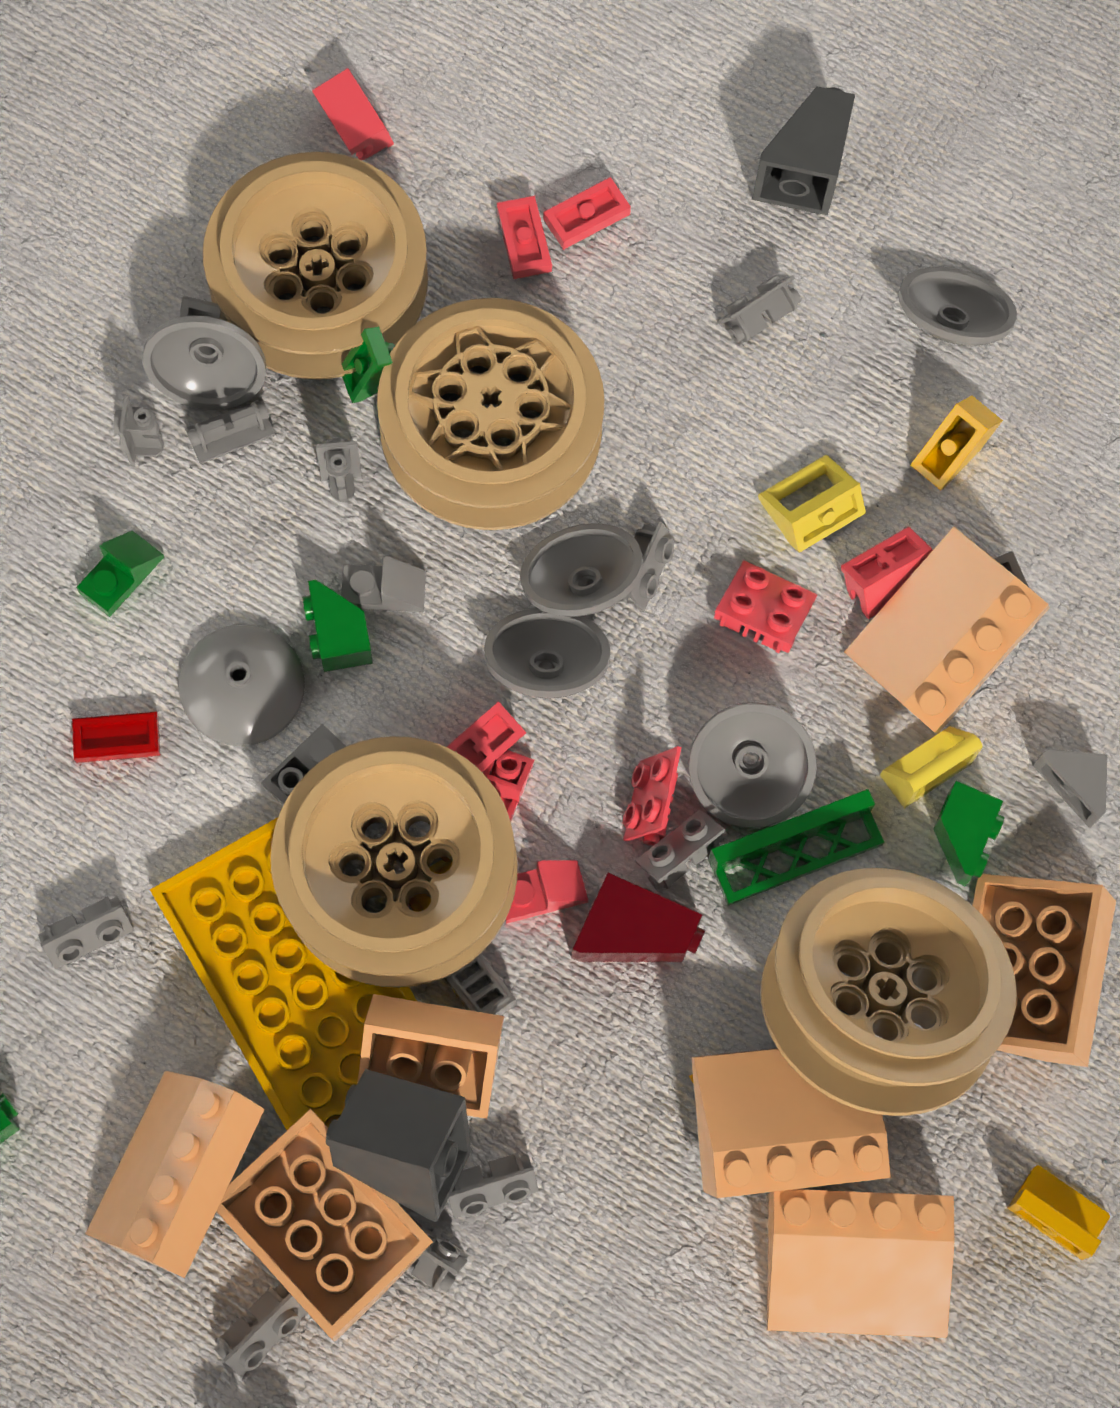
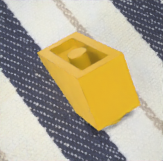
M971 395L953 407L910 466L941 491L982 449L1003 420Z

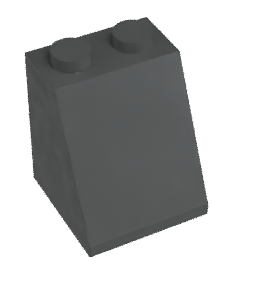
M816 86L761 153L752 200L828 216L839 175L855 94L844 92L835 87L823 88Z
M365 1069L358 1084H353L349 1088L345 1099V1108L339 1119H334L331 1122L326 1134V1145L330 1148L333 1166L421 1216L437 1222L472 1151L465 1097Z

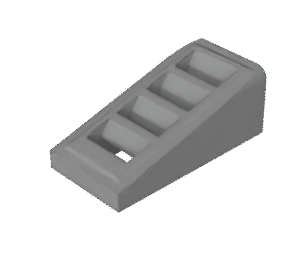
M479 954L460 970L444 977L466 1010L503 1015L516 1005V998L482 954ZM476 964L480 970L460 983L456 977ZM486 977L489 983L470 996L466 990ZM495 990L499 997L480 1009L476 1003Z

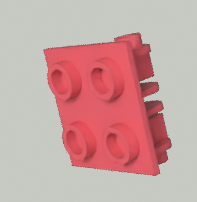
M744 560L718 604L714 619L721 621L719 626H725L737 633L740 632L742 626H745L742 633L743 637L746 638L751 629L756 632L753 642L757 643L762 634L764 638L761 644L776 650L775 652L780 653L781 650L789 653L796 635L817 598V594Z
M677 746L641 760L634 769L631 780L634 787L633 796L623 817V825L626 827L623 841L627 842L644 836L643 843L654 846L666 836L669 820L667 816L671 812L669 806L673 802L672 795L674 794L678 778L677 767L682 747Z

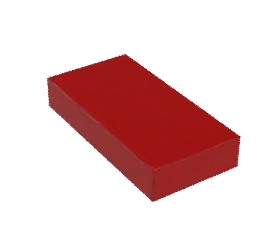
M157 711L72 719L73 754L76 763L161 756L159 716Z

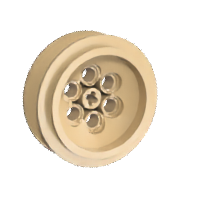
M329 152L297 153L273 159L256 167L227 190L215 207L206 228L203 243V266L212 303H216L228 322L247 332L259 344L266 359V368L287 376L303 379H332L355 372V368L344 371L342 362L352 348L362 345L361 333L363 330L379 327L384 341L396 345L403 335L418 322L425 305L428 289L426 238L422 221L413 202L405 191L383 171L371 164L346 155ZM312 236L321 238L315 242L306 241L307 238ZM350 249L358 251L356 254L353 255L342 254L344 251ZM280 258L289 259V261L284 264L274 263V261ZM322 273V275L314 276V274ZM355 284L363 286L362 289L357 291L347 289ZM290 293L295 295L289 300L279 299L283 294ZM320 307L331 308L327 313L315 312Z
M480 298L457 302L429 314L411 327L397 342L390 353L393 363L384 366L378 387L377 408L381 444L384 457L395 480L403 491L420 507L442 520L466 528L479 530L511 529L536 522L552 514L573 498L584 485L596 463L600 450L604 416V389L594 357L581 338L568 325L547 311L527 303L503 298ZM475 366H483L488 371L476 374L470 371V369ZM521 374L528 379L524 382H514L510 377ZM448 393H455L460 396L455 401H446L441 397ZM527 410H535L541 415L531 419L524 417L522 413ZM459 429H467L472 432V435L466 438H459L453 433ZM505 437L509 438L513 443L502 447L496 445L494 441Z
M397 736L373 738L346 746L332 753L316 764L296 784L280 811L273 833L270 857L271 874L278 901L287 919L304 945L320 961L339 974L365 984L397 988L418 986L442 979L460 970L473 961L492 942L503 926L514 899L518 873L517 851L511 821L499 793L490 780L468 759L445 746L424 739ZM423 821L431 826L429 832L423 837L415 838L408 834L409 827L415 822ZM373 823H382L387 826V830L380 838L370 839L365 836L367 827ZM439 857H447L452 860V867L446 873L436 874L430 871V865L433 860ZM357 859L365 862L364 870L359 875L351 877L343 874L344 867L349 861ZM397 859L400 860L405 868L399 874H396L394 869L392 870L390 864ZM425 894L431 898L429 907L424 911L414 912L408 908L410 899L415 895ZM380 895L387 899L386 907L382 911L370 913L365 910V904L369 898Z
M864 868L841 872L820 881L808 889L787 913L780 928L778 938L766 959L761 979V1004L764 1019L775 1045L789 1065L805 1081L826 1096L861 1111L889 1116H907L933 1111L950 1104L965 1094L981 1077L989 1064L991 1056L997 1051L1008 1034L1016 1008V980L1010 958L1001 939L983 915L960 895L931 879L914 873L887 868ZM840 1010L845 1011V1012L848 1013L849 1015L844 1014V1013L841 1012Z

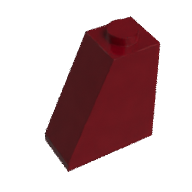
M608 872L574 944L571 958L578 962H683L687 951L696 954L706 930L698 927L703 915Z

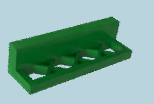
M869 789L711 849L708 861L727 905L737 903L883 846L885 842L871 813L875 802ZM862 818L871 839L856 844L841 838V834L846 824ZM839 827L836 835L827 832ZM818 836L833 842L828 856L817 859L802 853L806 840ZM800 842L798 850L788 847ZM837 845L846 848L834 853ZM780 851L794 857L789 871L777 874L763 868L768 854ZM762 857L759 865L750 862ZM798 860L807 863L805 865L795 868ZM737 866L755 872L751 885L733 892L725 874L726 870ZM759 875L769 878L756 883Z

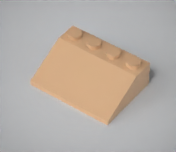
M953 527L844 653L933 732L938 734L1050 607L1047 602L957 528Z
M982 874L980 878H977L972 906L983 915L1001 939L1010 958L1016 980L1017 995L1013 1021L1008 1034L997 1051L1045 1062L1088 1067L1116 900L1103 885Z
M778 1048L691 1057L703 1192L716 1198L891 1178L887 1132L883 1116L849 1107L818 1091L789 1065Z
M165 1071L85 1234L185 1278L265 1109L235 1090L202 1078Z
M310 1109L229 1184L216 1212L335 1342L372 1307L433 1241L395 1200L333 1166L330 1148L326 1145L328 1127Z
M804 1189L770 1192L768 1201L767 1331L947 1338L954 1254V1196Z

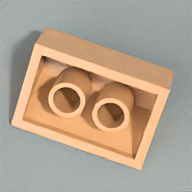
M373 994L364 1024L358 1082L365 1069L459 1095L465 1097L467 1116L487 1119L504 1016Z

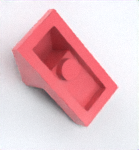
M542 860L537 862L536 869L517 874L515 895L505 923L588 903L589 900L578 861Z

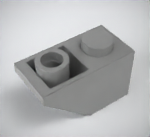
M321 724L261 784L284 805L296 784L308 771L332 753L346 747V745Z

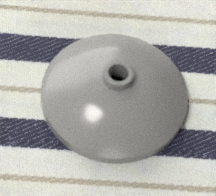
M951 267L921 268L908 274L903 279L899 289L898 298L900 305L912 323L927 334L947 343L979 346L996 342L1006 337L1012 331L1017 319L1016 307L1005 291L988 279L965 270Z
M186 316L167 321L149 335L144 346L143 367L151 383L170 399L186 406L207 410L239 406L252 399L260 391L265 380L266 359L259 344L252 336L238 326L219 318Z
M581 524L562 529L539 542L525 558L521 567L520 580L525 596L538 609L559 616H586L606 610L627 596L636 586L642 575L644 560L638 542L627 531L607 524Z
M533 608L513 613L493 626L485 640L484 658L491 674L506 687L530 697L553 699L577 694L596 684L608 669L610 645L604 632L594 622L584 616H559Z
M232 625L208 634L191 649L182 665L178 687L184 712L198 731L219 743L233 746H248L273 738L292 722L303 700L305 681L302 665L297 654L282 637L259 626ZM241 670L246 673V677L241 681L231 679L232 674L236 671Z
M740 703L716 713L697 733L689 755L690 780L701 804L716 818L738 827H766L788 818L805 802L812 790L816 777V753L806 729L790 713L766 703ZM754 752L758 755L757 762L751 765L744 763V755Z

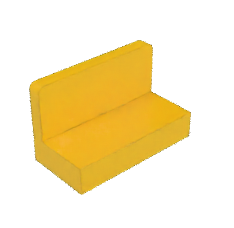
M1039 1165L1032 1168L1007 1207L1010 1211L1081 1260L1093 1256L1101 1243L1097 1238L1110 1218L1108 1212Z

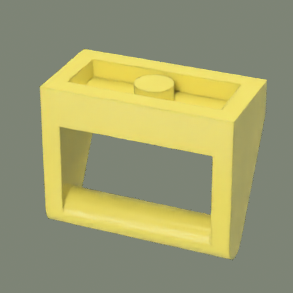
M827 455L758 494L763 507L789 544L798 553L866 514L860 483ZM824 474L827 475L834 485L792 511L786 509L779 502Z
M949 726L882 770L880 776L905 809L970 766L983 746L975 734Z

